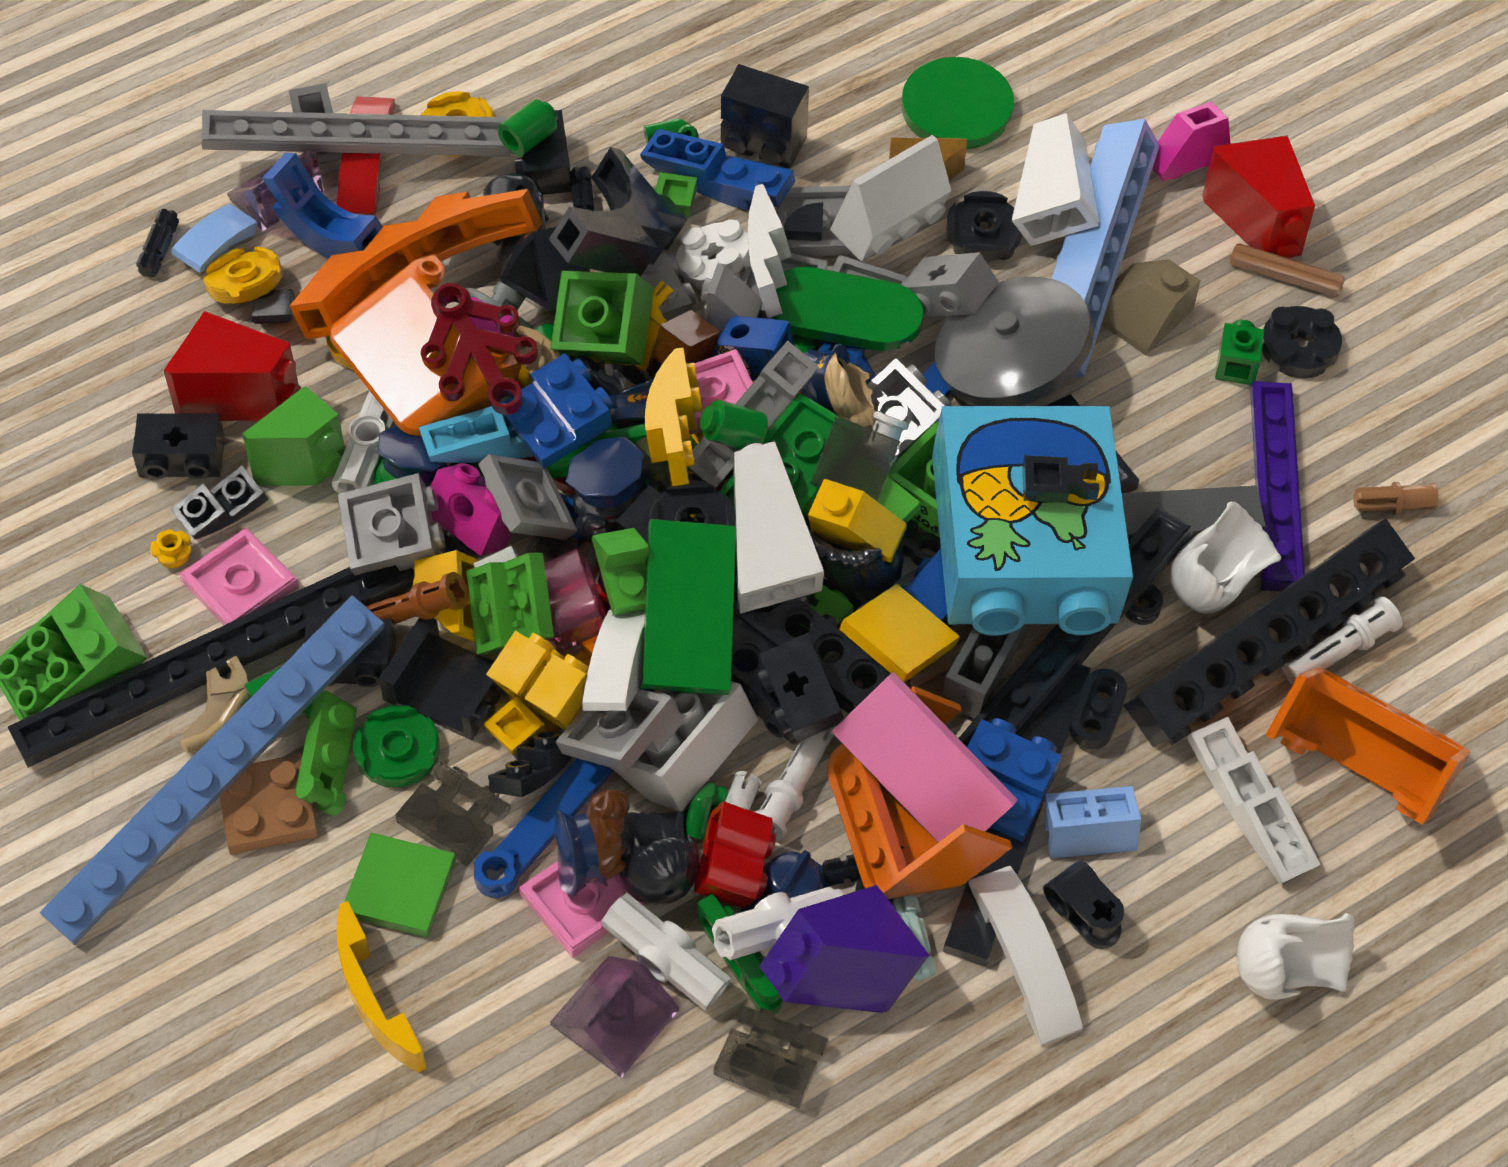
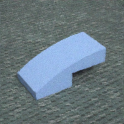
M229 203L209 214L192 227L172 247L171 254L200 273L205 271L213 260L228 252L230 246L255 235L257 221Z

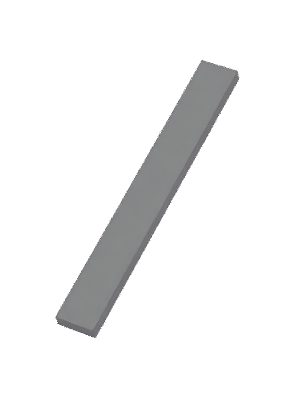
M202 110L201 145L204 150L511 156V152L503 145L497 132L498 125L509 117Z

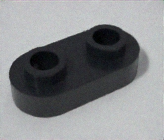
M1098 669L1090 673L1085 680L1070 726V734L1073 740L1081 747L1087 749L1102 748L1110 742L1127 694V683L1118 672L1111 669ZM1106 693L1110 696V698L1104 699L1102 697H1099L1097 694ZM1092 727L1095 728L1098 732L1090 733L1087 732L1085 728Z

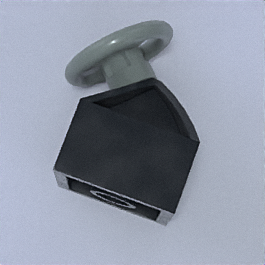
M556 227L526 233L519 238L505 260L500 274L501 282L498 281L492 291L494 294L491 298L476 289H466L470 293L471 298L475 297L484 303L496 306L511 305L518 311L523 301L526 300L540 311H553L557 307L562 271L590 272V269L566 262L549 240ZM519 316L520 326L533 329L531 324Z

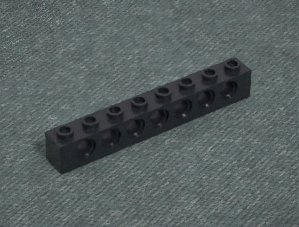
M649 485L617 519L618 531L635 528L648 541L652 505L656 499L658 502L659 498L666 491L659 493ZM688 515L687 522L704 523V521H697L696 515L693 518ZM735 544V573H734V577H737V571H736V544ZM737 586L734 587L733 612L775 647L797 638L788 634L791 628L803 624L810 629L808 632L809 638L838 704L848 714L891 674L840 631L841 624L835 618L828 614L821 616L810 608L811 603L805 596L777 603L776 607L769 612H761L755 609L740 614L737 605ZM835 651L841 654L842 658L837 662L828 663L823 661L821 656L826 652ZM860 677H870L876 682L872 687L866 689L859 688L854 684L855 680ZM908 679V680H907L906 682H904V683L911 689V688H912V684H910L911 680Z
M1386 518L1137 694L1123 706L1152 747L1166 740L1171 746L1176 744L1192 732L1188 724L1198 717L1204 723L1223 710L1224 707L1220 701L1225 697L1231 695L1235 700L1252 689L1255 684L1251 678L1262 672L1264 677H1267L1286 663L1282 656L1292 649L1295 655L1316 642L1317 640L1313 636L1314 632L1322 627L1327 633L1346 620L1347 617L1343 611L1351 605L1357 611L1375 599L1377 596L1373 589L1382 584L1387 589L1405 577L1407 574L1402 568L1412 562L1415 557ZM1360 562L1366 566L1368 575L1362 571ZM1330 584L1337 589L1339 598L1332 593ZM1299 605L1306 609L1309 620L1303 617ZM1269 627L1277 633L1278 642L1270 636ZM1238 649L1242 650L1247 656V665L1239 659ZM1206 671L1213 674L1217 681V687H1213L1208 682ZM1175 694L1183 698L1186 705L1185 711L1177 706L1174 698Z

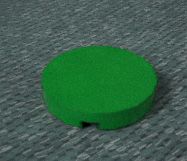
M391 705L376 710L366 717L367 721L362 724L361 728H357L353 740V754L359 771L371 782L381 786L405 787L417 783L432 772L439 759L440 738L434 722L428 716L426 718L423 714L418 713L417 709L410 706Z

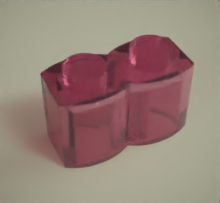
M575 549L544 564L554 637L548 640L550 642L556 640L564 650L597 636L607 615L590 566L579 550Z

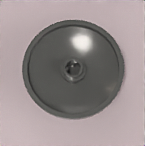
M1019 277L1001 281L975 314L953 315L946 319L935 344L936 365L947 388L956 397L975 406L1025 405L1053 393L1066 384L1079 371L1092 348L1094 339L1093 322L1083 298L1065 283L1044 277Z

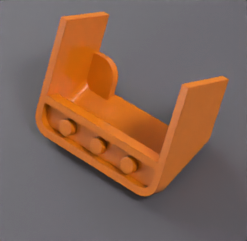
M1319 667L1298 675L1265 734L1271 739L1282 736L1283 738L1280 743L1301 755L1306 750L1319 751L1393 793L1392 797L1398 801L1396 809L1422 825L1433 816L1471 754V751L1460 743L1340 676Z
M915 686L911 688L917 697L944 724H947L962 712L961 706L958 703ZM843 743L830 755L827 764L828 778L865 888L877 885L887 899L959 887L1012 849L1010 840L962 824L938 842Z

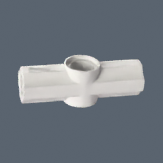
M370 391L359 416L349 425L350 439L332 481L333 490L339 493L372 485L376 470L383 459L378 454L379 433L396 425Z
M827 887L793 898H789L784 892L769 895L761 900L752 910L716 920L712 928L714 946L721 958L727 957L729 960L772 948L798 909L833 899L843 894L840 889L834 890L831 887Z
M627 892L615 901L601 921V925L636 954L637 961L650 975L661 982L668 980L704 1011L718 1000L731 981V978L695 949L694 941L682 928L671 921L663 923Z

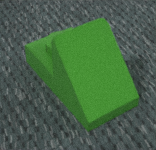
M635 528L593 535L592 542L612 615L645 610L648 544Z

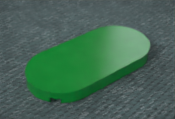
M796 267L784 271L787 285L776 289L783 313L772 318L789 321L792 335L876 351H892L899 349L900 344L907 341L911 343L915 340L922 328L923 306L914 292L898 283L814 267Z

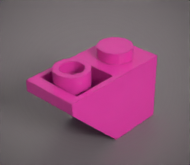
M1213 102L1177 113L1158 140L1160 146L1152 170L1162 181L1177 179L1185 173L1202 167H1209L1213 146L1231 144L1228 117Z

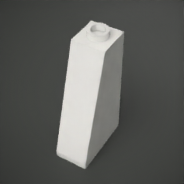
M1067 113L1033 125L1012 222L1030 246L1099 225V215L1086 142Z
M775 441L763 445L760 443L750 444L741 451L734 452L737 605L740 614L822 591L824 570Z

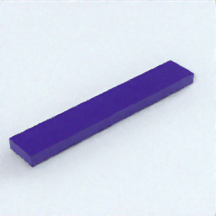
M1252 381L1250 399L1255 485L1258 488L1266 526L1264 531L1269 535L1274 547L1281 555L1279 562L1273 563L1260 571L1261 591H1282L1305 574L1292 383Z

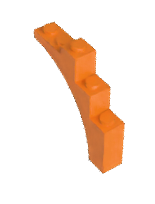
M528 189L474 198L470 197L469 192L437 196L416 221L383 226L363 251L332 255L290 304V308L306 339L330 336L332 325L414 260L435 254L441 262L451 256L489 242L537 231L543 222Z

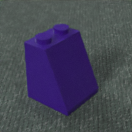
M875 885L798 909L759 967L784 1002L884 1013L890 1010L929 957V954L880 888Z

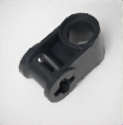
M1082 860L1076 861L1043 886L1044 895L1052 908L1060 916L1064 917L1089 945L1104 949L1115 945L1119 941L1122 932L1121 923L1124 917V906L1120 899L1105 886L1086 862Z

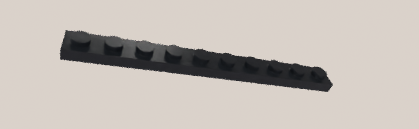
M393 565L354 575L350 567L20 720L8 726V730L27 768L207 684L206 672L215 667L221 677L232 672L226 661L234 656H237L242 666H245L304 638L307 617H331L352 595L366 607L412 587L415 571L413 568L399 571L397 566Z

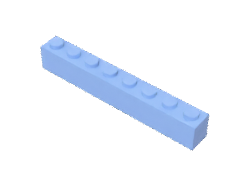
M1146 119L1104 125L1100 139L1096 143L1095 153L1090 165L1099 225L1066 235L1061 253L1057 257V264L1052 279L1067 284L1079 293L1087 305L1094 327V339L1090 353L1082 367L1073 377L1085 376L1160 146Z

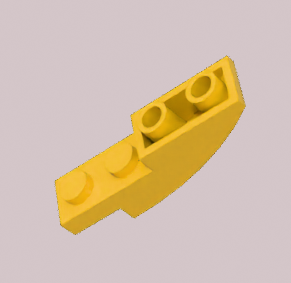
M683 347L674 349L658 370L650 387L645 409V428L651 462L668 461L672 487L689 484L687 467L695 465L689 431L697 429L695 413L702 412L694 362L686 363Z

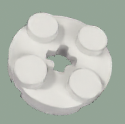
M729 219L701 228L693 227L686 230L681 236L682 244L676 253L680 275L686 283L687 281L693 283L696 289L702 290L705 279H712L717 263L726 265L734 274L739 272L743 266L746 271L751 266L747 233L741 228L737 220ZM716 254V258L709 260V257Z

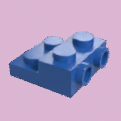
M565 353L531 373L533 383L521 389L523 394L521 408L511 415H503L543 469L613 427L609 411L613 408V404L608 394L602 387L594 390L588 383L591 380V376L580 359L572 362ZM508 397L500 403H510L514 400V398Z
M995 718L989 723L981 719L967 748L1018 799L990 827L1023 842L1045 799V794L1048 793L1060 769L1062 755L1056 753V746L1045 738L1035 736L1029 741L1016 735V728L1005 720Z

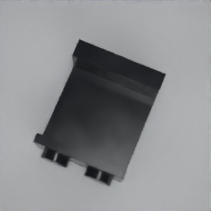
M419 618L379 677L384 701L395 706L415 708L418 710V713L423 714L426 718L428 716L434 724L472 741L480 728L485 729L483 723L494 715L495 704L502 694L507 695V693L486 675L494 661L440 638L438 622L435 618L428 620Z

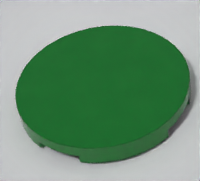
M944 57L923 64L908 77L902 92L901 107L907 125L920 138H928L933 135L935 138L967 139L966 149L984 146L1002 135L1013 113L1014 96L1006 78L992 66L967 57Z

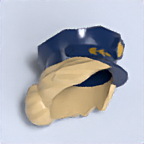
M841 343L835 345L830 355L809 349L808 352H804L808 358L819 366V369L801 390V394L862 430L866 435L872 432L876 419L873 417L875 410L871 398L874 392L866 383V380L870 378V374L850 363L847 348Z

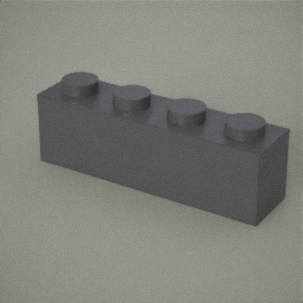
M1257 485L1122 493L1128 541L1158 507L1192 526L1193 535L1189 540L1213 525L1224 512L1229 502H1236L1244 508L1254 521L1262 526L1263 531L1266 527Z
M1023 624L1018 630L1005 635H986L973 628L946 675L941 697L960 704L962 713L975 719L988 704L1031 624Z

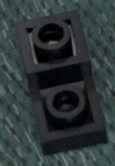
M240 466L211 490H208L203 483L173 506L171 510L196 540L233 524L269 499L245 468Z
M551 731L537 733L533 736V741L517 746L518 760L510 761L505 764V769L488 775L490 792L524 797L553 779L572 759V756L562 754L556 744V740L560 737L559 733Z

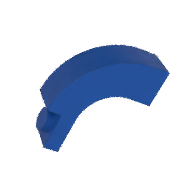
M284 153L262 178L277 200L272 206L277 216L300 240L328 259L336 254L363 251L383 228L376 216L348 212L328 199L317 187L296 153Z

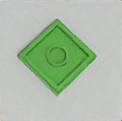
M371 832L344 902H349L358 921L429 938L456 863V855L452 852Z

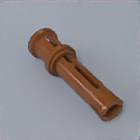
M450 572L444 574L439 581L417 583L406 594L366 606V608L379 619H392L393 624L414 617L428 620L436 617L440 611L449 608L455 611L465 608L468 604L469 592L464 579L458 573Z

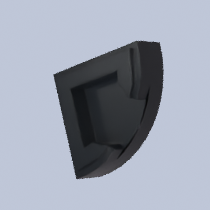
M823 202L804 205L789 215L783 228L787 240L822 241Z

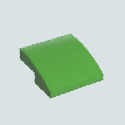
M527 553L506 562H489L466 571L477 655L502 651L515 631L528 639L532 633L539 635L545 640L554 637L543 553Z

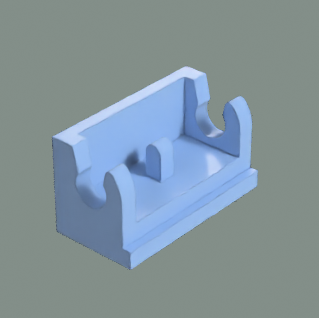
M1133 786L1045 794L1044 829L1045 832L1049 831L1048 851L1050 859L1137 851L1141 816Z

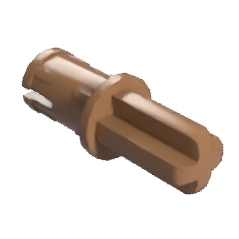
M1393 482L1391 486L1357 488L1354 491L1353 502L1354 507L1359 512L1392 510L1393 514H1400L1402 510H1435L1438 506L1439 496L1435 483L1401 486L1399 482Z

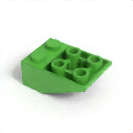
M79 584L0 656V688L18 719L23 720L142 664L148 657L111 598Z

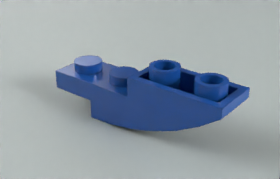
M661 129L655 132L640 154L641 159L658 172L697 177V193L744 210H748L751 206L755 186L763 184L773 206L779 207L796 182L793 170L726 155L724 144Z

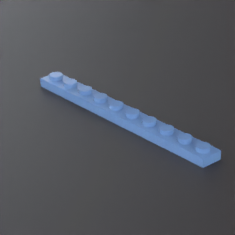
M352 595L40 911V914L73 945H76L384 629V622Z

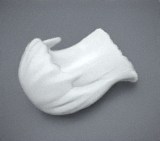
M1229 502L1224 512L1213 525L1194 536L1179 550L1171 564V585L1177 596L1192 610L1206 614L1214 613L1232 603L1255 575L1269 565L1279 562L1281 555L1277 552L1269 535L1263 531L1262 526L1255 522L1238 503Z
M1345 913L1339 919L1321 920L1293 914H1271L1255 920L1246 927L1238 943L1237 964L1242 981L1258 996L1272 1000L1299 995L1301 991L1291 989L1305 986L1327 987L1341 992L1345 991L1350 964L1353 961V916Z

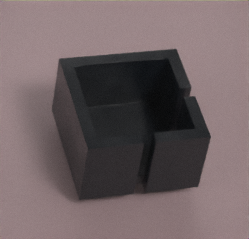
M738 64L721 94V119H723L721 122V143L724 144V148L751 157L755 152L759 154V159L769 164H776L790 169L807 138L809 86Z

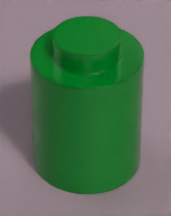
M533 99L498 125L497 132L499 138L513 155L522 157L557 130V114L549 103Z
M718 399L710 406H707L702 412L700 427L707 440L742 450L750 444H763L768 430V419L764 412Z

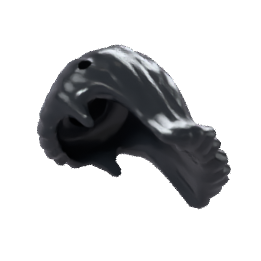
M809 532L819 560H821L824 576L834 590L840 591L847 598L866 601L873 600L894 586L901 578L904 563V551L901 541L890 563L883 560L880 548L850 552L843 550L840 546L834 548L816 532Z
M684 811L669 813L641 812L639 814L627 812L622 836V845L625 846L626 851L620 858V860L625 861L626 867L619 873V876L629 894L638 901L648 904H671L683 898L694 885L699 872V851L690 835H687V840L685 839Z

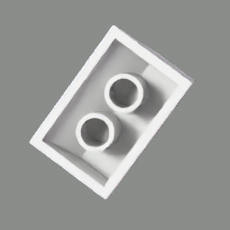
M931 135L853 180L830 230L861 262L873 254L877 256L882 255L892 246L893 242L900 238L907 240L920 226L927 222L930 225L935 223L945 213L946 207L944 204L951 193V188L938 140Z
M731 681L729 695L655 690L654 693H665L676 701L679 707L678 711L684 722L659 753L645 749L628 772L617 769L613 770L649 801L682 812L758 721L741 684Z

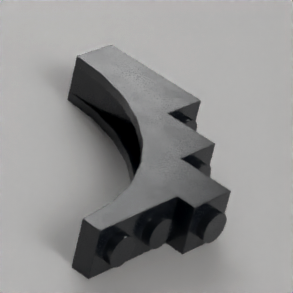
M610 147L591 177L604 195L610 211H590L569 206L549 240L568 264L606 273H633L641 277L649 264L654 265L662 251L670 248L688 219L669 197L660 195L654 190L622 150Z

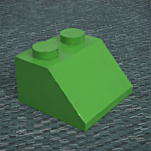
M562 271L550 349L576 357L587 356L594 361L602 363L643 365L654 287L639 275L633 273Z
M306 386L242 434L253 480L259 486L318 485L328 476L336 474L345 451L339 414Z

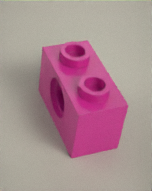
M464 463L438 469L431 486L435 490L439 509L431 512L432 519L480 556L506 548L512 532L509 531V528L502 521L501 511L493 494L486 486V479L480 476V472L475 467Z

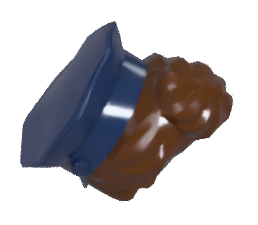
M615 788L601 790L599 794L591 796L590 803L586 805L584 814L571 816L559 809L556 811L555 834L558 845L559 882L561 889L573 897L587 883L598 881L607 887L606 880L616 876L626 867L625 861L620 860V858L626 851L625 846L622 845L625 817L630 807V800L623 791H618Z

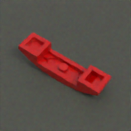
M357 96L350 114L393 115L395 99ZM342 153L337 206L354 214L376 216L380 193L379 174L383 154Z

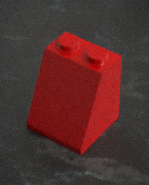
M1288 135L1213 146L1202 194L1204 203L1250 247L1289 259L1295 256H1302L1315 203Z
M206 311L202 313L163 370L175 413H219L221 421H260L301 390L290 342Z

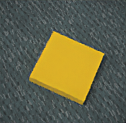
M895 584L843 619L839 628L840 631L890 673L894 672L903 682H906L954 648L960 637L898 584Z

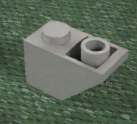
M717 263L712 279L706 278L704 281L701 301L707 302L702 312V318L720 330L721 335L730 318L734 316L762 318V300L726 265Z

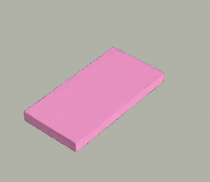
M894 672L831 731L938 842L962 824L986 831L1018 800Z

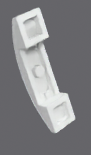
M1007 866L969 880L968 884L986 923L991 922L1025 1000L1022 1006L1040 1046L1082 1031L1083 1025L1076 1001L1056 948L1034 902L1011 866Z

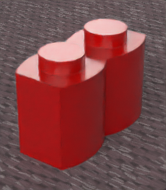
M724 801L712 811L707 825L703 854L699 863V872L695 881L694 892L707 897L714 894L717 900L743 909L755 899H760L765 891L768 879L767 874L763 873L764 858L767 859L771 855L776 841V834L771 832L772 818Z

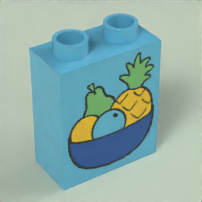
M942 406L932 460L948 624H973L976 631L986 635L1009 634L1021 628L1023 624H1059L1060 628L1067 633L1087 635L1105 629L1110 623H1118L1133 579L1110 406ZM1024 455L1068 457V467H1076L1083 463H1098L1096 480L1083 479L1087 483H1099L1097 500H1085L1074 494H1069L1067 503L1023 501L1022 463Z

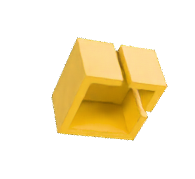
M515 631L486 675L510 697L514 698L517 696L529 709L561 729L566 730L583 709L582 701L589 667L569 654L564 657L554 650V646L535 633H532L528 639Z

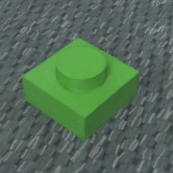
M660 172L655 191L660 195L669 197L685 216H690L697 191V177Z

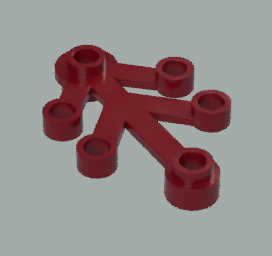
M456 283L441 285L431 299V308L437 319L428 342L420 350L423 364L429 369H439L447 360L444 344L453 324L460 334L447 372L438 382L441 396L447 401H456L464 395L465 387L462 379L472 355L490 387L488 396L493 410L502 415H511L517 412L523 404L521 387L515 380L504 378L488 349L513 354L518 363L528 365L533 363L538 357L535 340L528 336L516 338L476 328L470 317L493 321L499 331L511 333L520 325L517 309L511 305L496 306L472 300L468 290ZM451 302L459 303L453 308H446L447 304ZM506 315L514 317L510 322L503 323L500 321L501 318ZM522 347L532 348L528 354H520L518 352ZM430 352H440V355L435 359L427 358ZM450 383L458 384V387L453 391L445 390V387ZM504 397L514 398L510 403H500Z

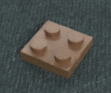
M303 753L252 763L220 796L230 855L318 837L312 804L296 796Z

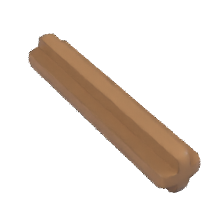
M1240 243L1235 245L1230 258L1232 266L1332 297H1338L1344 285L1345 277L1341 274Z

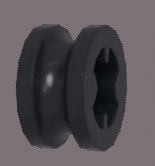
M1152 584L1138 598L1139 603H1141L1142 599L1148 600L1150 602L1149 608L1147 605H1145L1144 609L1137 607L1135 602L1125 613V616L1135 624H1151L1160 615L1163 595Z

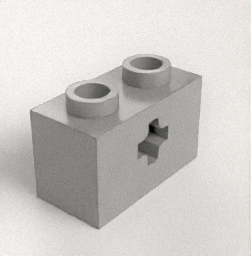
M978 252L923 257L902 285L914 292L921 301L923 317L975 314L999 282L981 253Z

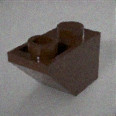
M692 310L661 324L646 372L654 379L664 361L676 348L683 347L686 363H696L713 357L721 331Z

